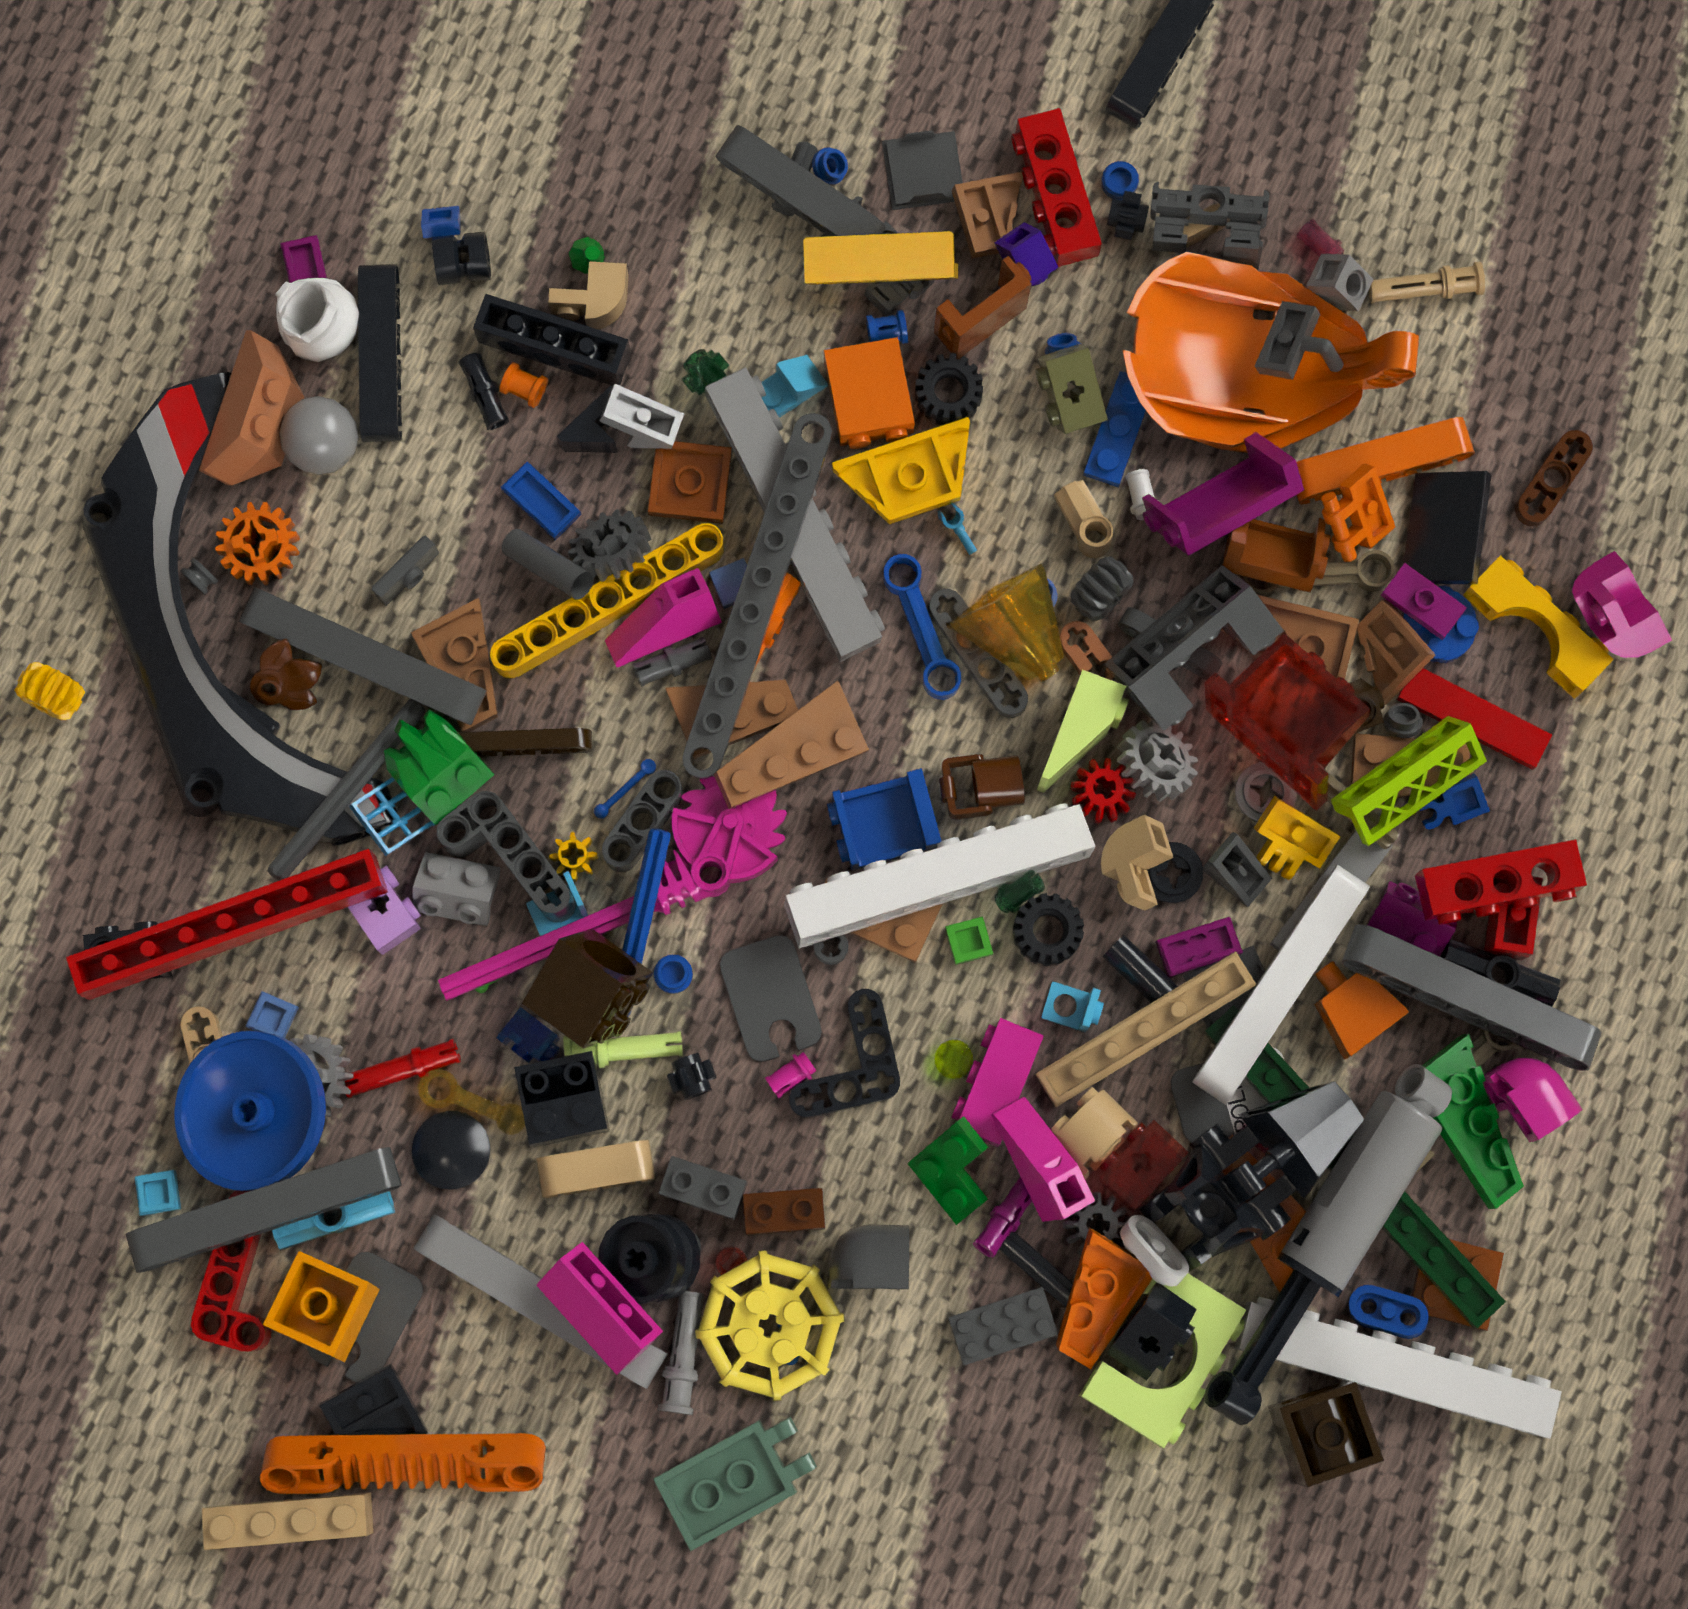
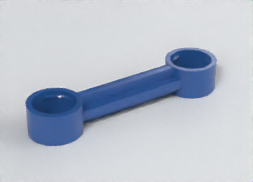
M907 554L895 555L885 564L883 573L884 584L891 593L898 595L925 666L923 687L926 693L934 699H949L960 688L961 671L957 664L946 659L919 589L922 574L919 562ZM895 564H907L916 572V578L909 586L899 587L889 580V569ZM937 667L951 669L955 674V686L949 691L941 692L935 690L928 683L930 673Z

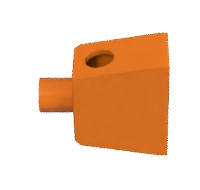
M1334 961L1314 974L1328 992L1326 996L1314 1005L1344 1059L1351 1057L1409 1013L1408 1009L1380 983L1358 973L1353 974L1347 979Z

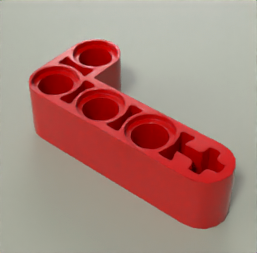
M236 1190V1191H234V1192L230 1195L229 1198L234 1197V1196H237V1195H241V1194H244V1193H247V1192H250V1191H240V1190ZM261 1234L244 1239L245 1248L240 1255L235 1257L230 1254L228 1245L212 1250L191 1317L192 1332L197 1338L247 1352L258 1351L268 1345L272 1330L263 1325L265 1319L254 1314L239 1311ZM223 1273H228L233 1280V1287L226 1295H221L216 1288V1281ZM214 1311L220 1316L221 1327L215 1334H210L205 1329L204 1320L210 1312ZM250 1322L255 1323L260 1332L258 1340L252 1345L247 1344L242 1337L244 1326Z

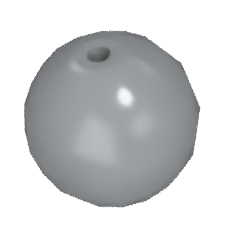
M321 396L304 398L293 405L283 416L279 431L281 448L288 460L302 471L317 475L334 473L342 468L355 454L359 439L357 424L348 409L334 399Z

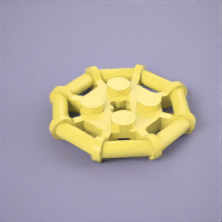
M764 1250L758 1251L757 1256L719 1277L714 1275L710 1280L712 1286L699 1329L695 1330V1337L702 1342L721 1378L719 1383L724 1387L730 1385L772 1397L773 1401H780L783 1395L821 1374L825 1376L830 1370L828 1368L829 1360L840 1323L844 1322V1313H840L819 1275L820 1269L816 1265L807 1266L767 1254V1251ZM769 1271L795 1278L799 1281L792 1289L772 1284L769 1279ZM760 1272L761 1284L755 1286L754 1289L741 1295L731 1289ZM806 1287L809 1288L822 1314L809 1315L800 1298L801 1293ZM726 1295L734 1302L728 1325L716 1326ZM769 1314H773L776 1316V1323L781 1325L778 1332L773 1331L771 1336L763 1335L764 1329L758 1326L760 1319L767 1320ZM824 1324L815 1355H812L805 1349L811 1326ZM730 1335L740 1355L732 1364L717 1338L718 1336ZM799 1355L808 1362L803 1367L779 1379V1366L789 1363ZM746 1362L768 1367L770 1380L740 1372V1369Z

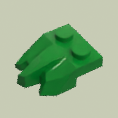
M428 709L423 717L425 722L423 729H416L399 719L394 731L404 746L401 749L388 748L384 750L387 771L420 810L437 825L446 815L456 809L493 777L494 773L447 720Z

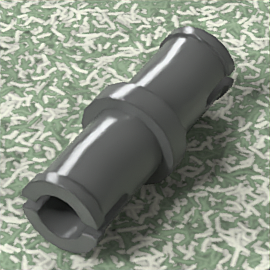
M700 637L698 640L675 649L669 646L663 649L664 653L639 663H633L632 666L637 679L639 678L640 686L643 687L645 684L671 674L673 677L682 674L681 670L707 660H712L708 644L705 645V638Z

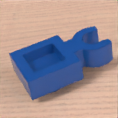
M1475 773L1466 776L1442 793L1441 798L1434 799L1419 810L1434 809L1432 817L1422 821L1426 829L1438 827L1443 822V819L1448 816L1451 823L1456 825L1490 812L1479 779Z

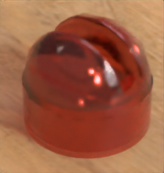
M727 1246L719 1251L715 1264L720 1275H723L748 1260L740 1248ZM736 1252L739 1256L732 1262L729 1269L725 1270L722 1266Z

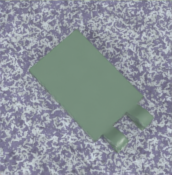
M791 1417L768 1430H765L759 1420L653 1479L690 1551L796 1494L798 1491L792 1481L816 1469L817 1465L810 1452L784 1466L773 1446L798 1431Z

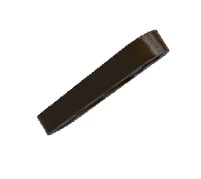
M585 728L458 732L479 757L497 756V752H502V756L536 755V751H541V755L587 753L592 751V731Z

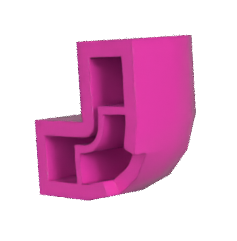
M1615 551L1594 562L1582 571L1574 581L1572 593L1590 629L1611 653L1623 658H1638L1672 641L1658 611L1643 596L1629 566Z
M1516 1058L1496 1066L1484 1074L1486 1081L1483 1082L1487 1095L1499 1112L1506 1109L1509 1111L1529 1143L1540 1140L1583 1110L1561 1076L1548 1064L1535 1058Z

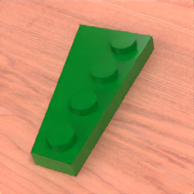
M1461 1034L1422 1066L1451 1086L1452 1098L1444 1112L1433 1119L1442 1126L1440 1135L1488 1209H1497L1522 1189L1524 1185L1508 1140L1502 1138L1496 1119H1499L1495 1104L1489 1102L1483 1082L1486 1079L1481 1065L1476 1066L1470 1049L1474 1047L1470 1035Z

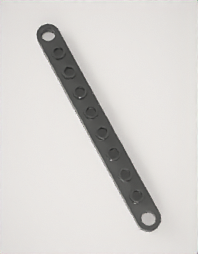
M809 413L803 415L797 420L793 428L683 752V765L688 773L696 778L706 779L712 777L720 769L832 439L830 423L820 414ZM808 424H818L824 430V435L819 442L808 443L802 438V430ZM702 748L708 749L713 754V763L705 770L696 769L691 761L694 752Z

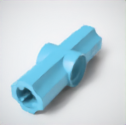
M389 1191L340 1207L342 1217L334 1226L326 1224L324 1213L274 1229L272 1230L274 1240L279 1250H283L332 1233H341L347 1228L393 1214L395 1209L391 1192Z

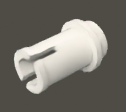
M1147 469L1135 470L1125 476L1133 503L1130 510L1132 514L1136 515L1137 520H1144L1143 512L1146 511L1142 497L1148 494L1154 497L1149 478L1150 474Z

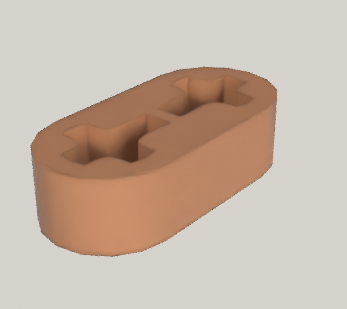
M1072 621L1062 628L1059 636V646L1079 675H1081L1082 669L1088 672L1092 670L1093 666L1088 657L1091 656L1098 665L1106 663L1112 658L1097 635L1086 623ZM1073 631L1076 635L1080 633L1085 635L1082 642L1087 650L1085 653L1077 644L1070 646L1067 643L1070 639L1069 632ZM1106 668L1105 678L1113 680V674Z

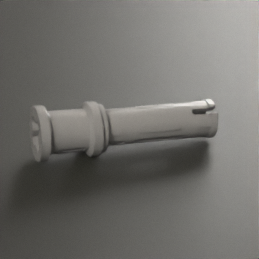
M685 1291L679 1296L669 1366H665V1370L662 1373L666 1380L663 1401L658 1404V1411L693 1415L694 1409L690 1407L693 1382L698 1381L697 1370H694L698 1339L695 1337V1330L699 1329L705 1294Z

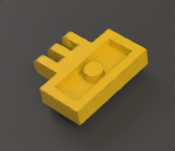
M1276 796L1272 798L1254 826L1258 833L1268 838L1258 853L1257 860L1261 865L1265 866L1274 854L1268 869L1278 873L1285 864L1281 871V877L1286 880L1292 879L1304 860L1320 869L1341 837L1335 831Z

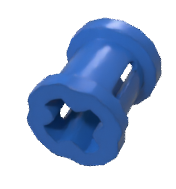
M898 310L896 315L873 318L872 315L866 316L869 342L898 337L902 344L908 343L907 325L903 310Z

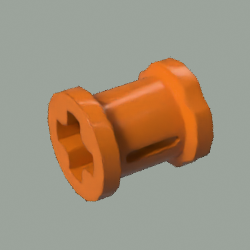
M512 362L501 380L499 391L505 395L511 393L528 401V406L535 408L545 393L548 378L543 375L540 377L532 375L520 369V364Z

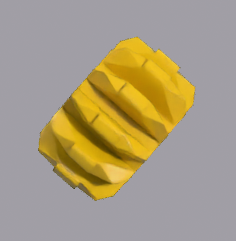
M32 662L25 671H22L14 690L22 701L59 720L71 719L74 712H77L82 704L81 700L85 694L79 682L71 679L70 676L61 673L59 670L40 662Z

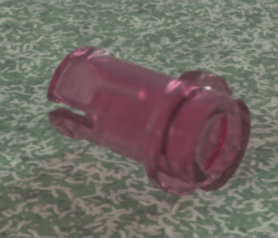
M1311 219L1310 222L1308 221L1297 233V238L1302 240L1319 257L1321 254H1343L1345 251L1341 247L1342 241L1340 239L1334 240L1314 219Z

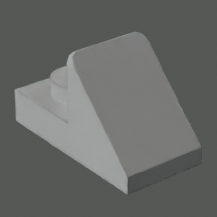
M614 384L610 389L599 421L630 434L626 445L630 448L671 449L684 413Z

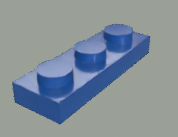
M1119 372L1106 408L1108 420L1100 425L1083 475L1118 488L1146 412L1139 403L1126 372Z

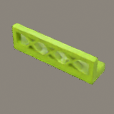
M1447 716L1333 797L1331 803L1337 813L1351 818L1362 844L1370 846L1479 768L1487 760L1471 723ZM1466 744L1472 757L1460 766L1454 765L1458 749ZM1435 765L1441 766L1438 781L1430 787L1425 786L1424 783L1428 770ZM1406 786L1411 787L1412 790L1408 803L1401 808L1394 807L1398 792ZM1375 808L1382 809L1379 823L1369 830L1364 816Z

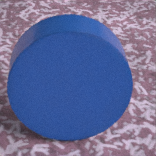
M1117 161L1108 165L1101 179L1104 193L1112 199H1122L1124 190L1135 193L1139 183L1137 170L1131 164L1123 161Z

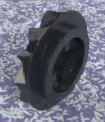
M1169 842L1173 854L1171 861L1174 863L1175 869L1188 871V873L1177 877L1175 889H1173L1168 877L1156 875L1167 869L1169 860L1147 871L1155 897L1159 902L1177 904L1190 899L1198 891L1203 881V865L1193 849L1182 843Z

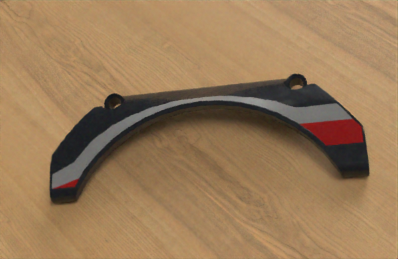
M223 372L183 382L163 390L129 435L101 477V484L105 493L95 495L86 501L83 508L82 524L186 811L192 816L206 817L218 805L223 815L263 822L297 833L348 771L318 761L286 744L261 726L234 700L217 679L204 658L190 628L181 596L178 575V535L180 522L190 488L199 472L232 374L231 372ZM95 513H104L110 519L109 521L99 523L94 521L91 516ZM371 778L320 840L331 843L332 846H338L369 837L370 834L366 832V829L349 806L384 782ZM388 786L380 790L388 801L392 799ZM196 789H204L210 793L212 798L207 802H198L193 799L191 792ZM374 794L357 805V807L366 816L378 808L381 801ZM386 809L369 820V823L379 833L382 831L381 828L391 825L394 819Z

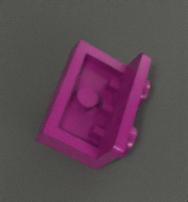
M1389 881L1381 900L1366 925L1440 957L1456 930L1457 922L1438 925L1437 919L1425 921L1418 891L1408 884L1399 883L1397 885Z

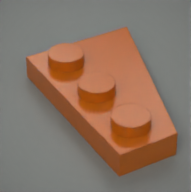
M1090 1227L1056 1346L1062 1353L1092 1369L1151 1282L1152 1277L1134 1254Z

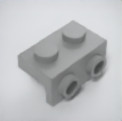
M425 852L413 885V905L420 913L428 916H439L459 920L466 924L487 926L490 920V906L500 878V867Z

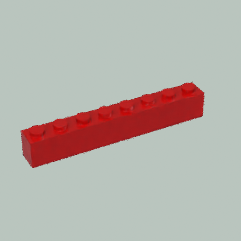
M366 849L66 957L77 994L91 1000L386 894L388 889L377 857L370 849Z

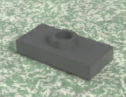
M426 535L422 536L372 586L375 596L387 606L405 587L408 589L415 587L424 576L422 570L439 554L436 545Z

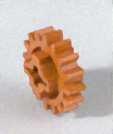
M248 502L247 511L244 513L235 507L233 512L236 518L233 520L228 518L222 519V522L227 527L226 531H216L217 538L224 542V544L215 547L216 552L220 556H225L220 563L225 569L232 568L231 575L236 580L244 574L248 585H252L256 577H259L264 585H268V576L274 574L279 580L282 579L280 569L283 566L292 569L294 566L288 558L289 556H298L300 553L298 548L292 545V543L300 540V536L296 531H290L294 528L295 524L291 518L283 520L285 513L279 507L271 513V507L267 502L262 503L260 510H256L253 503ZM262 521L272 523L279 530L265 528ZM256 531L258 532V534H259V535L261 536V538L263 539V541H261V542L259 543V547H260V548H258L259 555L256 553V551H255L254 548L252 547L253 545L256 544V539H255V538H257ZM276 551H279L278 555L270 561ZM236 557L250 558L253 566L240 562Z

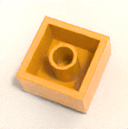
M298 1251L263 1325L345 1363L380 1289L366 1280Z

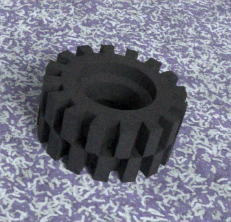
M950 353L949 358H944L943 354L937 355L934 362L932 359H929L926 362L925 368L921 367L918 372V379H916L915 400L918 402L917 406L920 412L923 410L925 417L929 421L933 418L936 420L935 424L941 426L942 422L951 423L969 416L973 417L977 407H980L983 394L982 375L977 373L978 367L974 363L970 366L968 358L962 356L961 360L956 359V354ZM944 378L958 380L964 390L962 397L952 403L941 401L934 391L938 381Z
M1047 893L1040 894L1039 897L1030 898L1019 909L1013 925L1014 942L1019 947L1020 953L1024 957L1026 956L1031 959L1030 962L1035 964L1041 963L1043 966L1058 965L1069 959L1080 946L1084 935V922L1079 915L1081 912L1077 907L1074 908L1071 905L1072 901L1068 898L1064 900L1058 894L1049 896ZM1041 916H1054L1061 922L1063 935L1058 942L1044 944L1036 939L1033 925Z

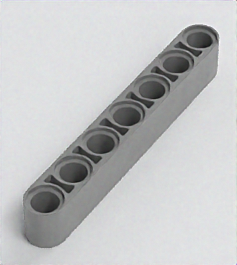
M434 1214L413 1249L607 1365L536 1286L542 1279L540 1276L521 1265L519 1266L515 1261L490 1246L484 1245L480 1240L455 1225L449 1224L448 1221ZM650 1345L620 1374L647 1389L666 1358L667 1353L656 1346Z

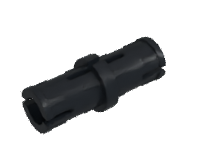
M481 353L466 355L460 359L459 365L471 389L469 391L470 398L473 402L477 403L487 430H494L506 425L509 422V418L497 394L499 392L498 385L495 381L491 380Z

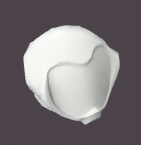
M307 278L296 280L292 283L286 281L276 292V317L279 333L284 343L291 347L296 356L320 362L341 354L354 339L358 326L359 311L354 296L336 280Z

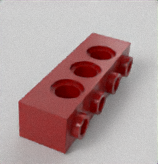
M1057 108L1017 119L1016 131L1014 134H1011L1013 149L1016 156L1022 155L1025 163V167L1021 168L1023 182L1027 190H1033L1036 201H1032L1033 215L1037 224L1043 222L1046 235L1043 236L1058 267L1098 257L1102 242L1061 109ZM1047 151L1052 154L1053 158L1042 160L1036 156V153ZM1055 184L1060 186L1063 192L1053 194L1045 187ZM1067 218L1073 222L1074 226L1063 228L1056 223V220Z
M1576 839L1425 868L1415 874L1425 921L1437 919L1438 925L1462 920L1461 914L1473 911L1476 912L1477 917L1500 913L1499 906L1514 904L1515 910L1539 905L1537 899L1552 896L1553 902L1574 899L1577 897L1576 891L1587 886ZM1534 867L1540 868L1546 873L1548 879L1546 886H1541L1534 882L1531 874ZM1495 875H1501L1508 880V893H1501L1496 890L1493 884ZM1457 882L1465 883L1470 888V901H1464L1457 897L1455 893V884Z

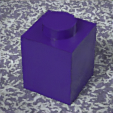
M1025 222L994 242L1002 259L1009 256L1015 264L1020 262L1024 265L1031 276V286L1043 283L1048 278V274L1058 268L1041 230Z

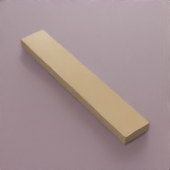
M1235 951L1045 1067L1035 1075L1054 1106L1058 1107L1255 987L1257 984Z

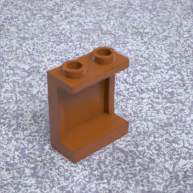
M1007 256L1001 262L998 280L1000 289L962 316L949 299L936 308L934 334L950 353L956 354V359L961 358L1027 309L1032 284L1028 270L1020 262L1015 264Z
M1323 518L1318 519L1313 533L1253 519L1227 534L1222 565L1234 574L1311 593L1315 579H1323L1328 562V557L1325 556L1331 535L1325 533L1326 523Z

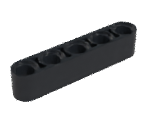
M1214 0L1169 1L1110 97L1105 108L1106 113L1135 129L1140 127L1142 124L1141 118H1145L1160 95L1159 89L1164 88L1179 64L1177 63L1178 58L1182 59L1196 36V29L1200 30L1214 7V4H1212Z
M397 264L358 266L360 434L363 443L402 440V431H398V426H402L401 395H398V390H401V359H397V355H401L400 324H397L396 320L400 319V288H396V284H400Z

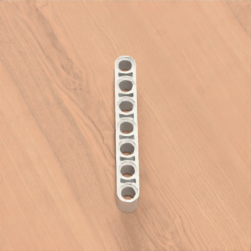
M1338 864L1336 865L1196 1074L1192 1083L1226 1105L1370 888L1368 884Z

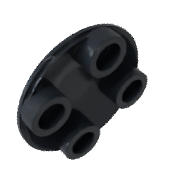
M460 1111L437 1113L423 1122L414 1136L412 1143L414 1166L419 1175L435 1187L448 1190L466 1187L476 1181L489 1164L490 1141L488 1134L478 1120Z

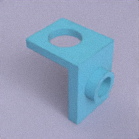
M569 871L563 874L568 883L567 887L576 901V908L574 914L568 920L563 922L550 921L543 915L533 900L526 903L540 936L588 916ZM553 891L546 894L555 907L561 904V900L557 898Z
M1052 982L1041 1018L1086 1032L1091 1023L1097 1025L1104 1005L1103 1002L1098 1001L1101 990L1093 988L1088 993ZM1067 994L1075 999L1076 1011L1069 1017H1062L1055 1012L1054 1001L1059 995Z

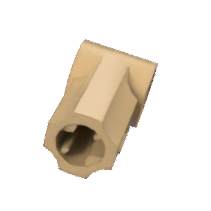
M1084 480L1073 481L1056 492L1054 499L1077 538V544L1082 554L1089 558L1102 557L1109 551L1113 536L1112 524L1102 515ZM1090 531H1098L1103 534L1105 539L1102 542L1094 543L1089 541L1085 535Z

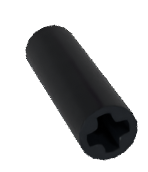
M1125 935L1103 955V958L1150 1003L1178 987Z

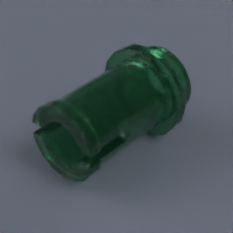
M1029 870L1010 885H1001L994 896L998 908L1004 913H1016L1021 908V904L1044 891L1043 879L1038 873L1035 875L1034 870Z

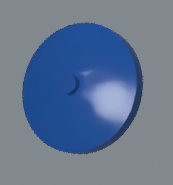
M241 1031L231 1033L206 1046L193 1059L185 1071L175 1100L174 1121L176 1134L185 1157L192 1167L205 1179L223 1188L253 1191L291 1178L309 1161L323 1132L326 1100L323 1084L317 1069L310 1058L293 1042L266 1032Z

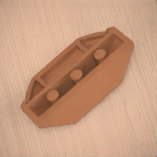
M246 330L199 469V471L229 486L282 466L285 457L279 437L282 419L293 405L304 399V395L279 346L251 330Z

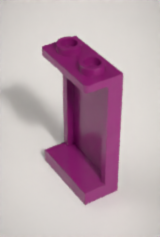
M1255 432L1244 438L1249 456L1246 460L1165 505L1150 494L1142 497L1146 509L1143 512L1144 521L1152 532L1157 531L1171 547L1176 546L1189 556L1304 491L1296 460Z

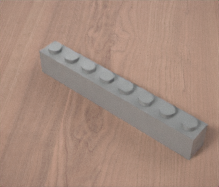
M745 367L705 386V396L765 513L788 443H784L779 433L783 429L779 416L774 408L768 411L762 397L766 396V392L757 375L751 377ZM814 490L790 565L798 581L801 582V587L839 662H842L881 643L882 635L880 632L885 630V627L878 612L875 609L869 611L863 599L868 596L865 586L859 576L852 577L847 567V564L851 563L849 555L842 542L835 544L829 532L834 529L833 524L825 509L818 510L813 500V497L817 496L816 490Z

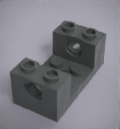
M1222 565L1109 659L1105 666L1120 684L1126 686L1125 691L1136 705L1165 731L1169 726H1174L1181 722L1186 716V712L1194 706L1169 675L1173 668L1184 665L1189 660L1191 653L1203 643H1208L1219 635L1221 628L1232 639L1238 638L1244 648L1252 655L1268 649L1275 642L1276 637L1284 630L1252 587Z

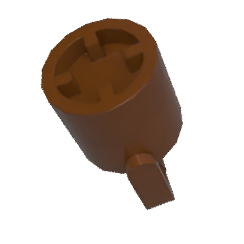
M982 754L947 758L942 762V777L939 779L942 802L947 803L948 814L951 819L960 820L988 816L993 813L992 809L1024 805V784L1018 755L984 759ZM971 766L977 807L956 809V788L950 768Z

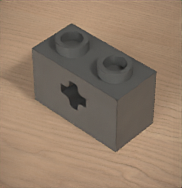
M671 1156L658 1194L736 1220L748 1182Z

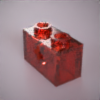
M1155 1120L1148 1126L1141 1122L1126 1138L1130 1143L1128 1148L1121 1155L1113 1151L1099 1166L1104 1172L1100 1176L1099 1181L1132 1213L1189 1153ZM1145 1154L1149 1158L1146 1166L1150 1171L1146 1172L1144 1169H1140L1136 1173L1132 1169L1134 1160L1131 1157L1134 1155L1137 1158H1141Z

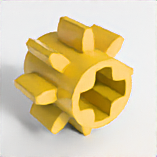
M573 831L570 833V840L562 842L560 839H555L559 847L558 853L550 854L549 858L553 862H561V865L556 870L559 876L569 871L573 881L577 882L578 873L585 871L587 874H593L589 862L590 860L599 859V855L596 852L587 851L592 843L590 837L580 842ZM577 848L580 855H584L577 858V864L571 865L569 860L564 858V856L571 855V849Z

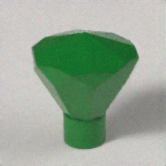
M589 237L574 241L568 253L572 267L584 274H588L589 262H603L605 258L601 244Z

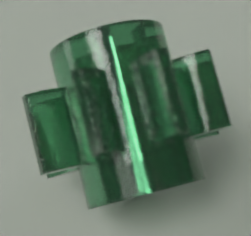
M699 349L685 360L683 368L687 375L681 380L692 393L696 391L698 395H701L703 392L705 393V386L726 377L724 370L729 367V364L719 352L714 353L713 350H710L707 353L705 349Z

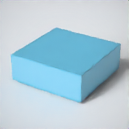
M176 1170L135 1176L140 1216L181 1209Z

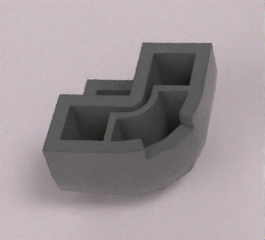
M868 1224L853 1227L842 1234L831 1250L828 1263V1289L908 1290L909 1225Z

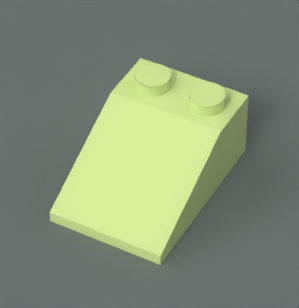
M1082 669L1037 791L1044 793L1102 741L1110 727L1118 728L1129 702V699L1122 697L1126 688L1125 685Z

